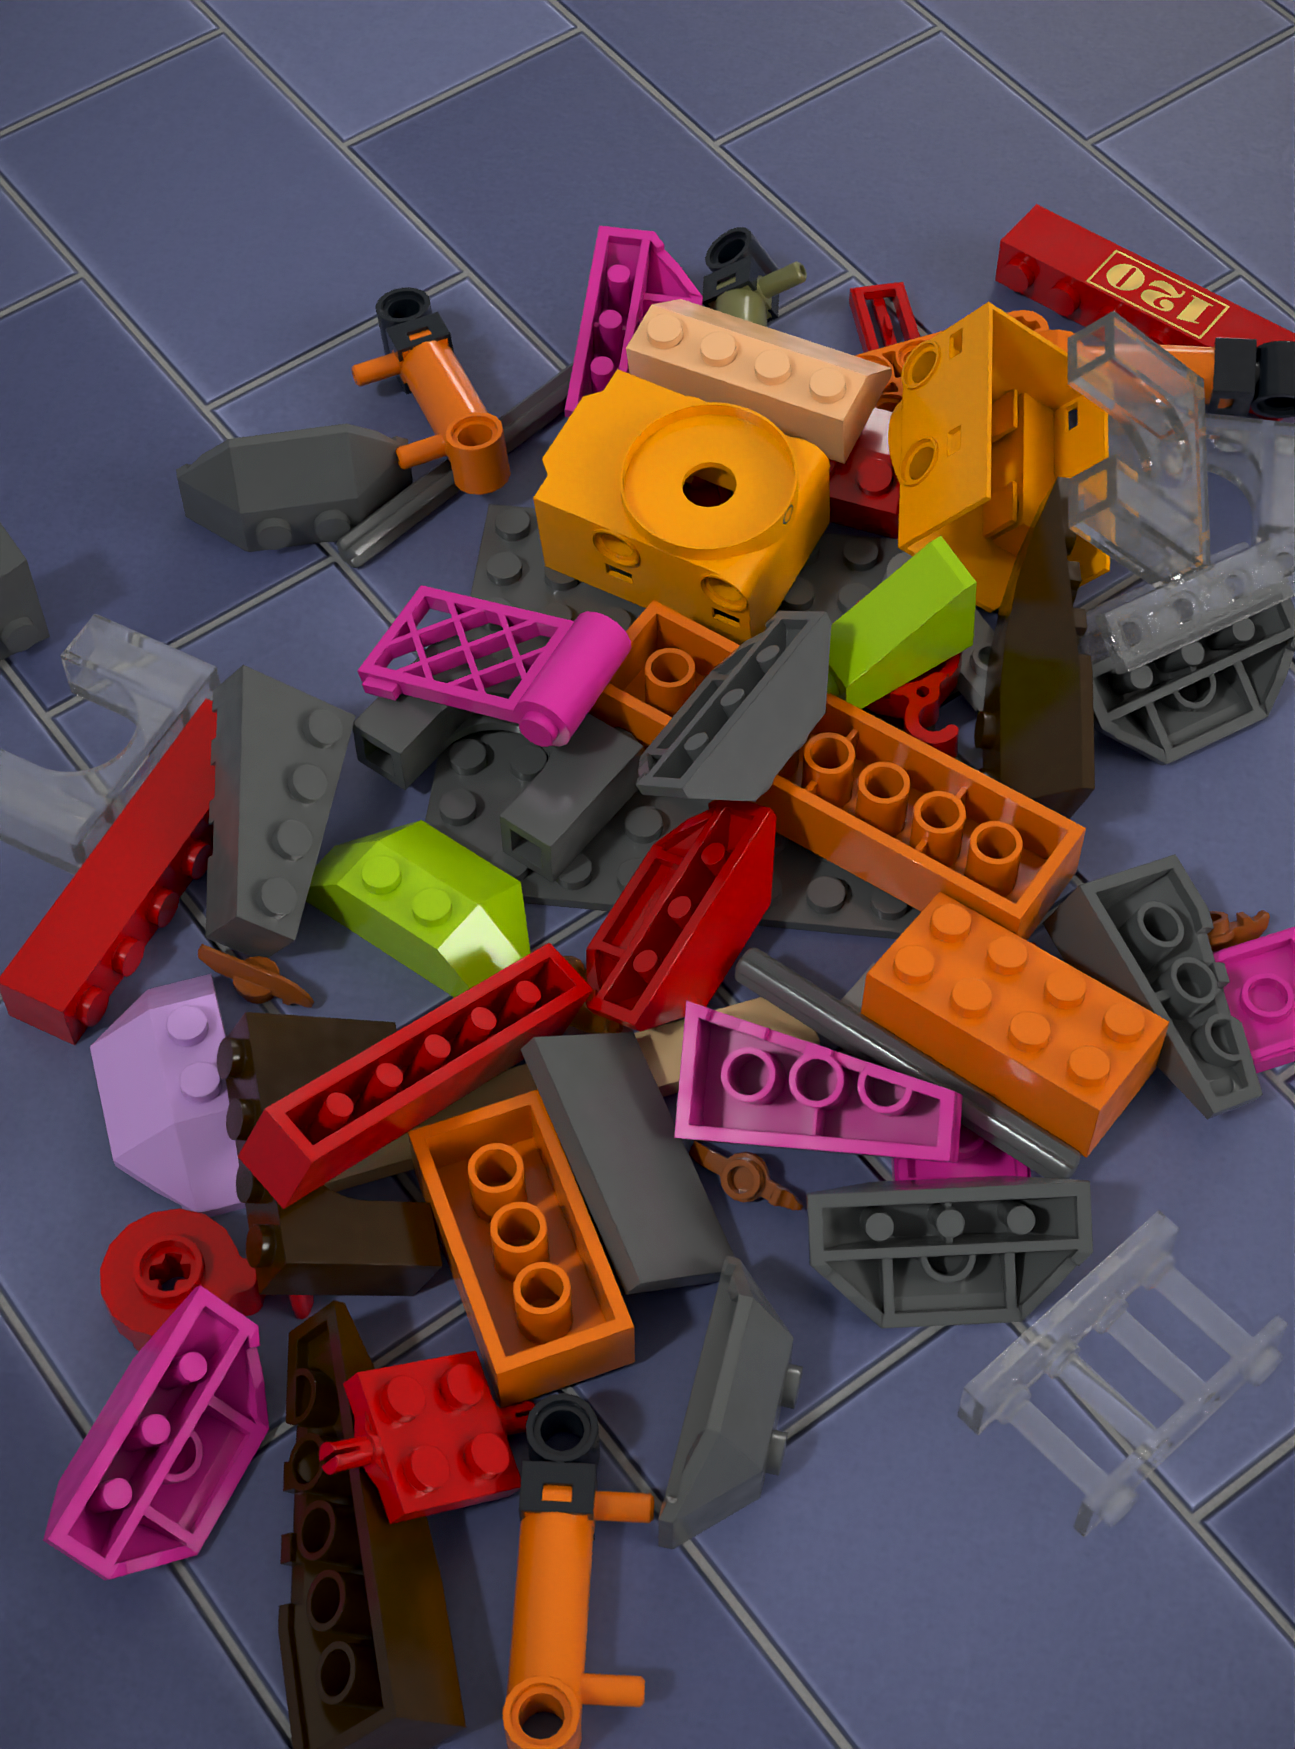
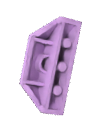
M211 974L147 989L90 1046L115 1166L156 1193L181 1205L182 1209L206 1214L209 1217L246 1208L245 1203L239 1201L236 1193V1175L239 1162L235 1140L229 1138L226 1128V1116L229 1107L226 1079H222L217 1070V1052L221 1041L226 1038V1033Z

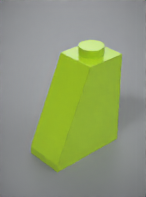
M942 536L929 542L831 625L827 694L831 693L862 709L973 645L977 582Z

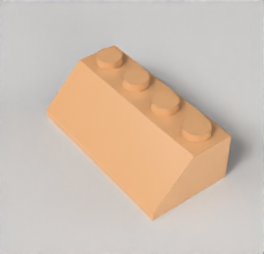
M683 299L651 304L626 347L629 374L682 395L697 397L705 402L729 403L753 410L773 422L784 435L807 440L821 449L828 459L845 464L892 376V368Z

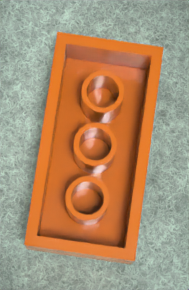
M941 891L867 972L861 1006V1014L1075 1148L1086 1158L1155 1071L1169 1026V1021Z
M538 1089L408 1131L414 1172L425 1202L431 1204L437 1235L500 1407L514 1405L634 1363L635 1334L633 1322Z

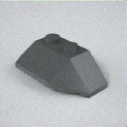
M347 423L227 439L202 454L192 464H185L176 469L185 516L247 552L277 550L284 547L321 542H336L413 483L411 468L405 470L400 468L398 465L399 459L395 452L398 447L408 444V439L398 436L390 438L378 431Z
M1277 579L1197 612L1092 661L1093 710L1096 730L1160 765H1167L1268 717L1286 679L1295 652V607L1283 579Z
M779 611L765 623L767 629L764 632L743 642L718 664L640 756L639 778H637L636 786L641 794L689 799L756 802L761 795L767 792L775 776L794 752L806 743L809 733L826 713L832 623L827 612Z
M1023 1176L965 1177L866 1182L806 1193L810 1266L826 1278L880 1328L1022 1322L1061 1284L1077 1265L1080 1266L1093 1253L1090 1181Z
M725 1255L721 1277L658 1519L660 1547L675 1549L761 1497L766 1473L779 1476L788 1432L776 1430L781 1407L795 1409L803 1366L791 1364L793 1336L739 1258Z

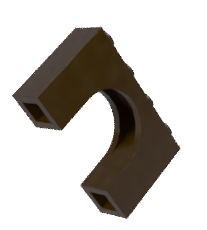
M245 1012L230 1034L221 1041L217 1052L218 1074L222 1079H226L229 1098L226 1128L229 1138L235 1140L237 1156L265 1108L397 1032L395 1022ZM238 1158L239 1168L236 1175V1193L239 1201L245 1203L249 1226L246 1238V1257L249 1265L255 1268L259 1295L414 1296L442 1267L430 1203L358 1200L343 1196L322 1185L283 1209Z

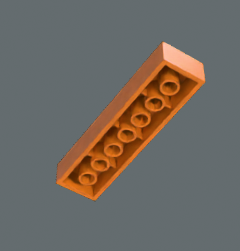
M655 600L648 605L627 629L626 633L631 640V650L589 711L591 715L611 727H621L630 732L644 746V751L707 675L740 646ZM831 693L827 694L826 713L809 733L806 743L794 752L773 779L769 790L761 795L756 802L748 801L773 810L777 815V833L922 912L941 891L1025 940L1029 939L1077 872L1086 828Z

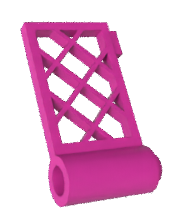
M421 585L357 672L361 678L365 693L395 701L400 694H405L517 723L523 736L530 742L541 747H560L569 742L630 652L631 640L626 631L617 622L598 612L586 611L579 614L575 621ZM429 609L450 613L452 616L449 619L425 628L417 629L418 624ZM488 623L500 625L503 628L501 631L469 643L465 635L466 631ZM456 635L459 636L461 646L427 658L424 647ZM540 635L551 638L546 646L523 655L519 654L516 644ZM510 647L513 655L512 659L478 671L475 663L476 659ZM417 650L420 661L397 670L387 668L394 658ZM468 663L472 673L448 683L436 681L433 677L436 674ZM521 676L522 680L509 699L487 694L485 688Z

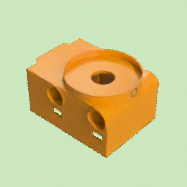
M990 302L976 309L932 339L916 346L907 357L902 368L903 398L891 415L888 430L891 461L900 483L898 548L914 556L929 542L942 536L977 582L976 605L991 613L1001 605L1017 554L1040 504L1057 477L1070 478L1072 503L1078 502V521L1075 523L1076 541L1067 559L1068 561L1080 562L1082 582L1079 587L1109 572L1108 379ZM1078 407V425L1069 430V411Z
M617 369L603 391L582 397L543 456L542 461L547 477L533 497L546 567L644 608H647L655 600L741 645L746 640L766 630L765 623L775 615L830 523V462L825 453L816 445L804 439L784 435L773 422L753 410L729 403L705 402L697 397L685 396ZM694 475L734 491V495L727 502L719 506L703 507L689 501L684 495L682 488L685 482L692 483ZM609 565L632 574V578L611 570ZM715 609L738 618L739 622L717 614Z

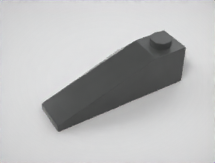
M1176 854L1079 885L1042 923L1065 963L1169 1021L1157 1067L1206 1119L1256 1101L1263 1095L1241 1021L1230 1014L1223 989L1230 983L1225 963L1215 962L1208 938V933L1214 929L1209 909Z

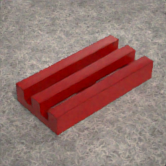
M904 282L850 288L849 304L863 353L879 349L865 300L871 301L884 347L897 344L884 298L892 297L904 341L920 337Z

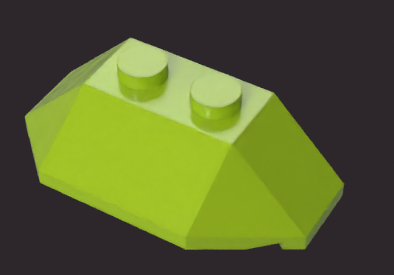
M423 820L335 845L315 866L306 902L454 998L531 953L521 882Z

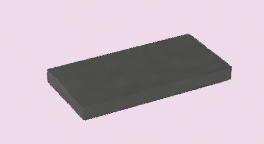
M634 1032L533 1037L521 1049V1052L626 1295L719 1282L725 1255L735 1256L682 1139L674 1138L675 1123Z

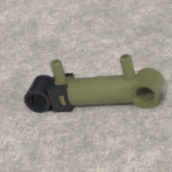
M746 227L730 229L720 235L711 244L706 253V265L712 273L704 276L703 304L707 308L767 327L768 322L778 318L779 293L805 282L807 273L804 266L797 261L779 269L749 229Z

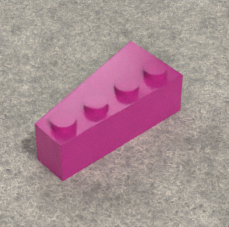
M686 1001L674 1138L958 1164L962 1094Z

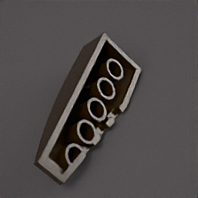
M1057 477L1040 504L1017 554L1000 605L988 659L983 711L979 712L976 719L974 743L976 748L983 749V768H980L979 772L1070 819L1095 790L1093 669L1091 655L1078 653L1079 638L1085 635L1088 627L1085 609L1073 608L1078 588L1082 582L1080 562L1068 561L1067 559L1076 541L1070 478Z
M336 1300L327 1304L290 1331L288 1337L285 1422L297 1426L296 1444L291 1451L289 1461L284 1462L283 1492L294 1494L293 1533L281 1535L280 1561L282 1565L292 1566L291 1604L287 1603L279 1606L278 1635L293 1749H430L466 1728L443 1582L427 1516L390 1524L379 1490L366 1473L365 1468L358 1467L329 1475L325 1473L321 1466L331 1459L319 1460L320 1446L324 1442L354 1438L355 1418L343 1383L357 1372L375 1369L346 1304Z

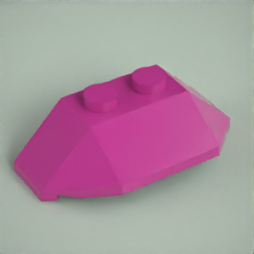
M599 226L565 405V417H570L583 396L603 391L617 369L629 373L626 347L651 304L683 299L701 306L703 305V296L680 265L664 249V243L655 231Z
M201 1285L195 1287L133 1358L60 1478L43 1538L44 1542L104 1581L198 1555L269 1430L264 1376L257 1349L260 1346L259 1328L256 1323Z

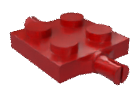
M476 1350L357 1372L343 1383L355 1418L354 1438L324 1442L320 1446L319 1460H331L321 1467L329 1475L358 1467L365 1468L366 1473L379 1490L390 1524L506 1498L520 1490L521 1476L508 1442V1436L526 1432L527 1415L535 1404L531 1401H525L520 1404L499 1408L490 1392Z

